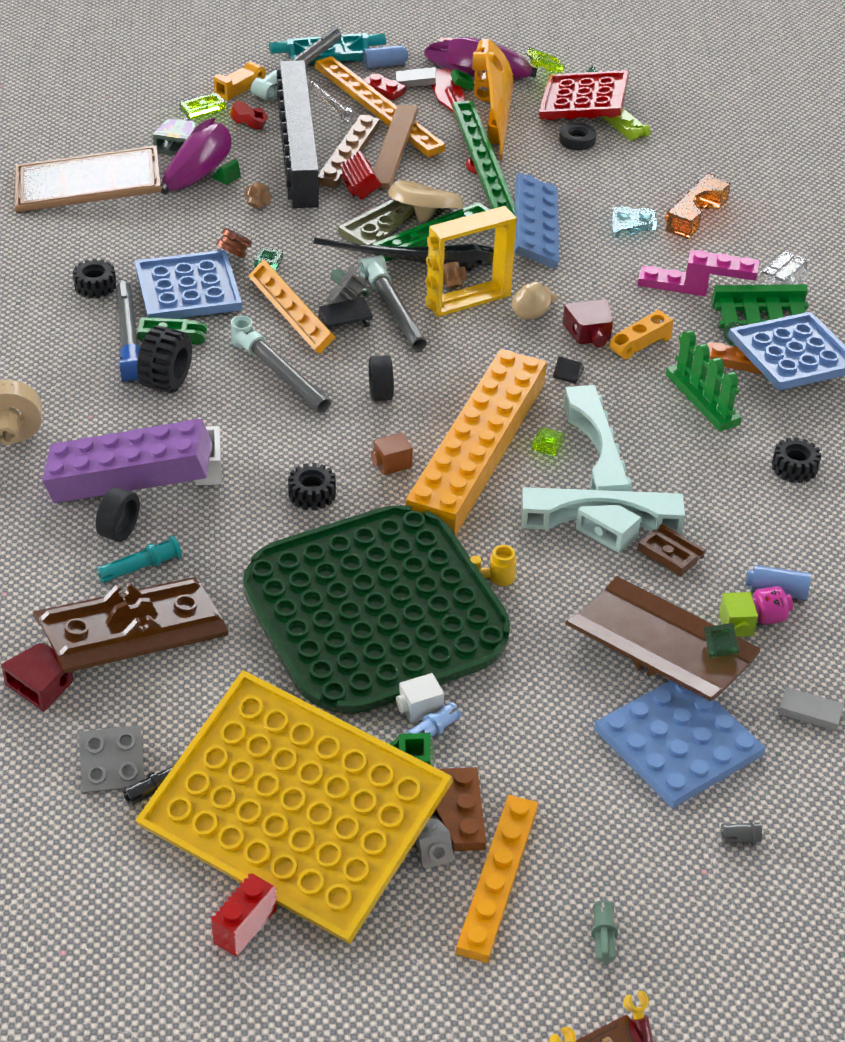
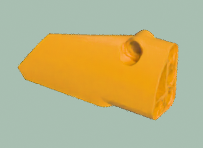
M483 39L478 43L477 50L473 53L472 70H475L474 95L477 99L482 100V102H491L487 137L490 143L500 144L499 160H502L513 92V75L510 64L500 48L490 39Z

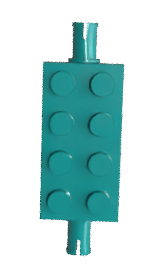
M385 33L342 35L336 44L327 51H324L309 64L330 56L340 63L350 60L362 61L364 49H368L369 46L386 45ZM320 37L269 42L270 55L287 53L292 60L320 39Z

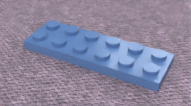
M519 172L515 178V217L517 221L514 253L555 269L559 263L558 188L551 183L541 182L531 175Z

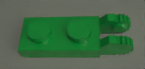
M140 318L137 339L144 340L151 328L162 326L188 333L192 345H199L205 342L207 325L203 321Z

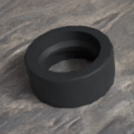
M117 487L108 490L101 500L96 514L95 525L99 536L122 542L129 537L139 516L140 501L137 494Z

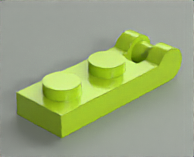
M622 108L621 116L614 118L601 116L630 141L638 139L639 136L647 137L651 134L648 124L643 125L624 108Z

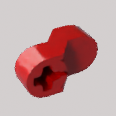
M242 101L234 102L230 110V117L237 124L245 122L255 130L263 129L268 118L266 112L260 107L252 109Z

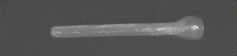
M306 76L308 87L340 113V118L346 125H354L359 117L358 112L352 107H344Z

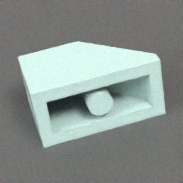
M620 505L581 506L578 509L576 529L610 549L621 553L638 537L641 517Z

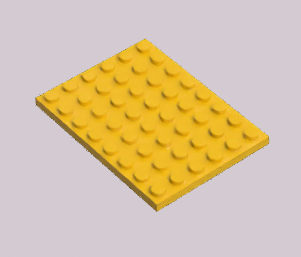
M242 670L135 821L138 826L239 883H244V879L248 878V874L253 873L274 885L277 889L276 903L350 945L453 783L451 775Z

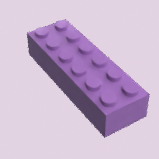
M196 419L50 444L42 482L53 503L102 496L113 487L132 491L206 479L212 441L203 420Z

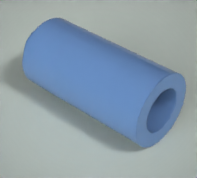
M403 45L363 50V62L366 69L405 65L406 60H408V50Z
M754 565L753 570H747L745 586H750V592L752 593L757 589L779 586L786 595L790 594L791 598L807 600L811 574Z

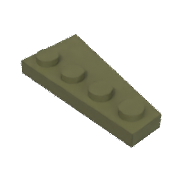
M392 199L338 226V234L352 243L372 245L387 238L415 213L414 206Z

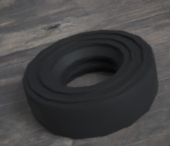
M569 123L560 129L559 140L562 146L568 149L587 150L593 147L596 142V131L587 124Z

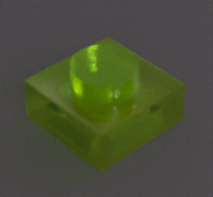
M541 427L532 441V450L556 456L564 443L565 433Z

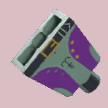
M187 117L181 120L169 118L153 133V145L157 146L159 154L175 156L197 125Z

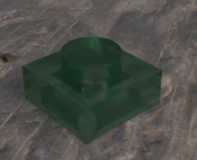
M261 247L254 259V267L256 268L264 259L276 271L283 260V251Z
M733 623L704 627L709 658L739 653Z

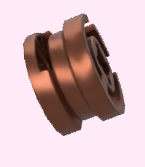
M224 227L222 231L223 236L221 239H218L216 245L233 255L245 259L247 255L246 249L251 247L253 242L247 237Z

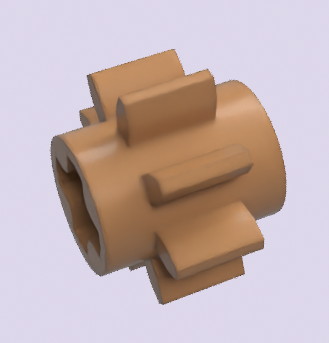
M254 182L253 186L246 187L243 196L247 197L248 205L262 209L263 205L270 204L273 195L269 194L268 186Z
M459 262L444 264L443 284H446V289L463 286L462 280L467 279L465 266L460 267Z

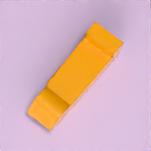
M250 61L243 68L227 76L221 74L213 76L214 95L227 101L249 90L256 78H265V68Z
M658 309L614 335L609 345L610 349L621 358L629 359L635 352L660 339L665 342L672 338L673 319Z

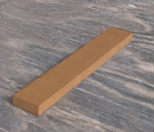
M397 105L373 169L382 184L378 189H390L418 114L417 105Z

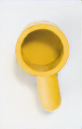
M499 545L493 549V553L490 556V567L481 568V558L475 555L470 559L477 566L483 577L489 578L495 585L507 586L516 579L517 558L514 549L508 545Z

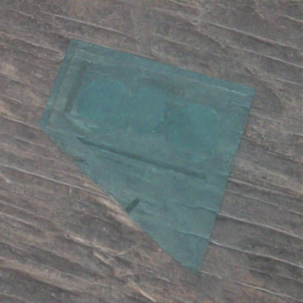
M625 206L612 207V238H619L621 232L630 231L629 233L632 235L641 231L656 229V210L628 208Z

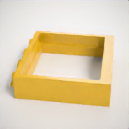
M506 206L429 226V237L427 238L429 251L426 258L428 266V276L426 277L427 296H425V303L427 308H430L437 317L511 296L517 218ZM495 228L492 281L443 294L445 241Z

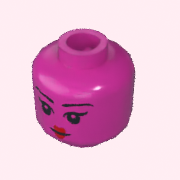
M779 586L757 589L753 594L752 599L758 615L757 621L762 625L785 622L789 611L793 610L791 595H786Z

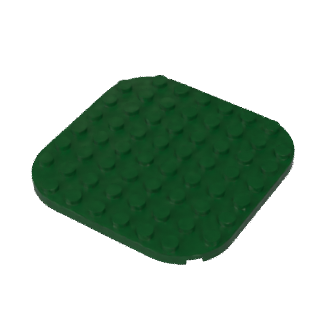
M385 506L289 536L259 549L251 557V562L244 571L243 588L245 598L291 681L305 699L328 711L357 714L395 702L396 696L400 695V682L433 673L438 684L442 685L478 672L492 665L500 658L509 639L510 621L503 604L477 566L470 561V556L450 527L441 518L427 510L424 514L411 510V506Z

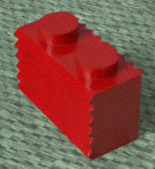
M357 151V154L350 156V159L343 161V164L339 166L343 172L340 176L353 197L357 195L360 200H363L382 186L375 171L361 151Z
M253 873L248 874V878L244 879V883H240V887L236 888V892H232V896L227 897L228 901L223 902L224 906H219V911H215V915L211 916L213 943L230 954L238 956L277 910V889L275 886Z

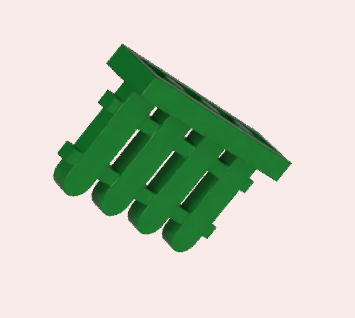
M807 284L715 285L711 305L712 308H715V311H720L722 320H719L718 326L719 328H724L725 334L728 335L730 328L784 317L782 310H789L790 316L806 313L805 310L808 309V302H805L808 288ZM759 310H766L768 320H761ZM736 311H743L745 320H738Z
M693 330L682 332L678 339L681 342L679 354L675 358L677 364L666 368V376L719 432L740 425L742 417L734 408L735 397L740 391L737 387V375L733 371L723 373L724 364L721 358L709 359L710 350L708 345L705 343L696 345V335Z

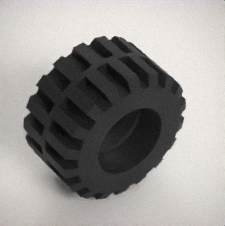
M154 326L149 330L141 344L137 360V376L142 386L168 393L178 391L185 381L191 365L192 343L189 334L162 326Z

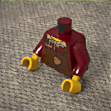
M638 991L637 995L640 1002L638 1007L633 1005L630 994L624 997L623 1005L626 1010L633 1012V1018L630 1019L626 1014L577 1040L572 1028L568 1026L562 1027L561 1033L564 1035L565 1042H653L649 1018L643 1013V1010L649 1004L647 994L644 991ZM551 1035L549 1042H561L559 1035Z

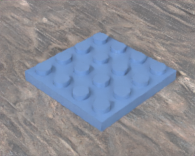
M226 250L134 260L148 318L183 319L192 316H207L215 313H231L242 310V301Z
M812 312L729 329L728 337L778 391L845 376V345Z
M673 681L659 686L595 721L594 730L672 809L764 756L766 749L760 741L715 699L709 701Z

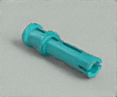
M171 535L166 541L155 545L152 543L147 544L144 550L98 566L96 570L99 571L97 573L100 581L106 583L150 565L158 567L161 562L174 557L176 559L182 558V551L177 538Z

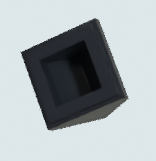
M558 356L553 378L576 384L584 371V366L582 362Z

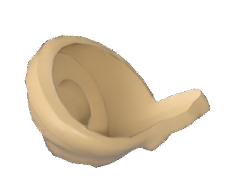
M535 281L524 285L516 292L512 300V310L521 319H536L549 310L551 302L554 303L558 297L551 292L550 288Z

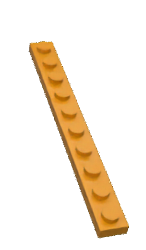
M330 56L315 61V69L386 125L390 126L397 108L396 105L334 57ZM415 121L408 142L427 157L445 152V143Z

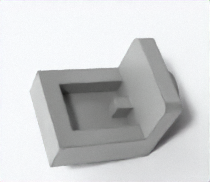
M430 818L414 843L419 849L421 864L425 869L450 863L454 860L450 831L439 819Z

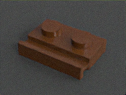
M663 524L659 525V529H654L641 539L637 546V551L679 576H682L697 564L698 559H703L706 550Z

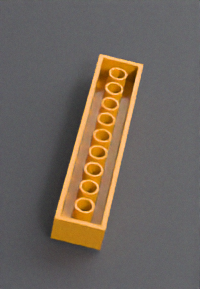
M499 350L407 496L406 506H411V510L424 514L426 510L435 514L450 527L455 536L457 535L545 384L547 361L514 353L510 350Z

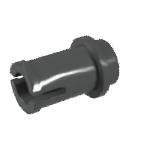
M749 820V823L721 824V829H723L721 830V840L723 844L750 842L751 845H756V842L762 841L760 822L755 823L754 820Z

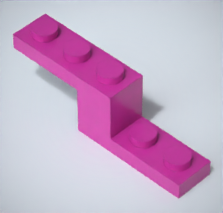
M690 250L686 272H680L675 269H661L655 266H642L638 286L706 296L710 274L756 281L760 260H754L750 257L741 258L728 254L709 253L704 250Z

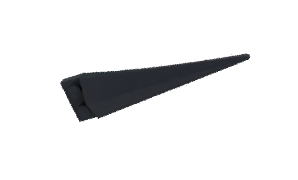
M315 237L313 243L426 263L429 251L428 246L367 245ZM474 243L445 246L444 264L459 262L460 267L465 266L466 271L472 270L476 260H479V264L492 266L494 247Z

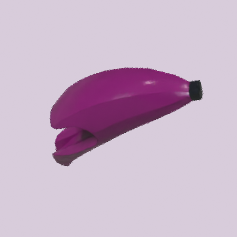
M461 37L435 42L425 48L424 56L443 68L457 69L475 77V70H472L473 53L477 50L481 39ZM496 44L510 64L513 80L536 77L538 68L531 66L518 53Z
M210 118L200 123L191 132L163 175L161 194L166 195L169 191H178L192 186L223 162L230 152L232 139L229 130L222 123H215L216 119Z

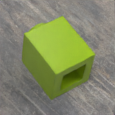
M751 592L723 593L719 609L723 630L737 637L754 636L758 615Z

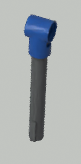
M120 281L116 286V298L122 342L119 363L121 382L139 380L137 376V360L140 347L137 342L131 287L125 281Z

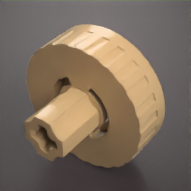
M0 380V443L12 445L23 442L36 434L41 426V399L38 393L25 383L15 380Z

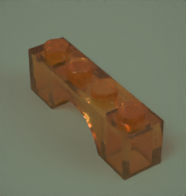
M707 174L702 180H699L692 189L688 190L682 199L678 200L672 209L667 211L665 221L667 222L666 231L690 239L699 230L702 209L719 210L728 201L731 181L711 174Z

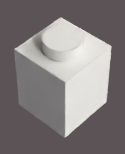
M433 673L399 683L400 695L396 696V704L400 713H405L410 724L421 721L427 714H434L444 707V692Z

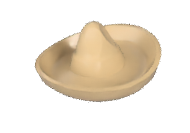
M397 181L388 191V195L391 198L404 204L413 205L417 220L420 223L429 221L438 208H464L460 195L412 181Z

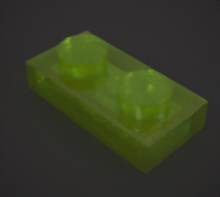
M531 47L526 52V55L531 59L530 63L537 68L544 67L549 72L556 71L562 73L565 68L555 55Z
M217 93L180 103V110L189 119H196L202 115L217 113L220 110L226 109V101Z

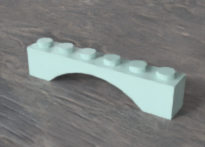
M595 385L565 387L563 407L568 422L584 432L594 443L599 453V460L591 473L590 490L631 492V479L626 477L625 462L620 460L618 443H614V431L608 425L607 411H603L602 396L598 395Z
M523 487L521 529L548 530L558 524L577 519L578 509L581 506L620 505L640 516V526L651 532L654 529H659V525L663 524L682 535L685 519L683 494Z

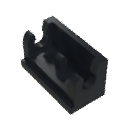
M361 297L319 306L318 318L328 329L357 321H362L365 327L371 326L369 321L373 319V315L365 298Z

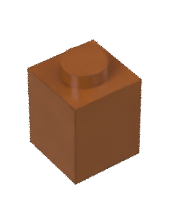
M403 433L374 440V451H371V459L374 466H378L383 475L412 468L413 448Z

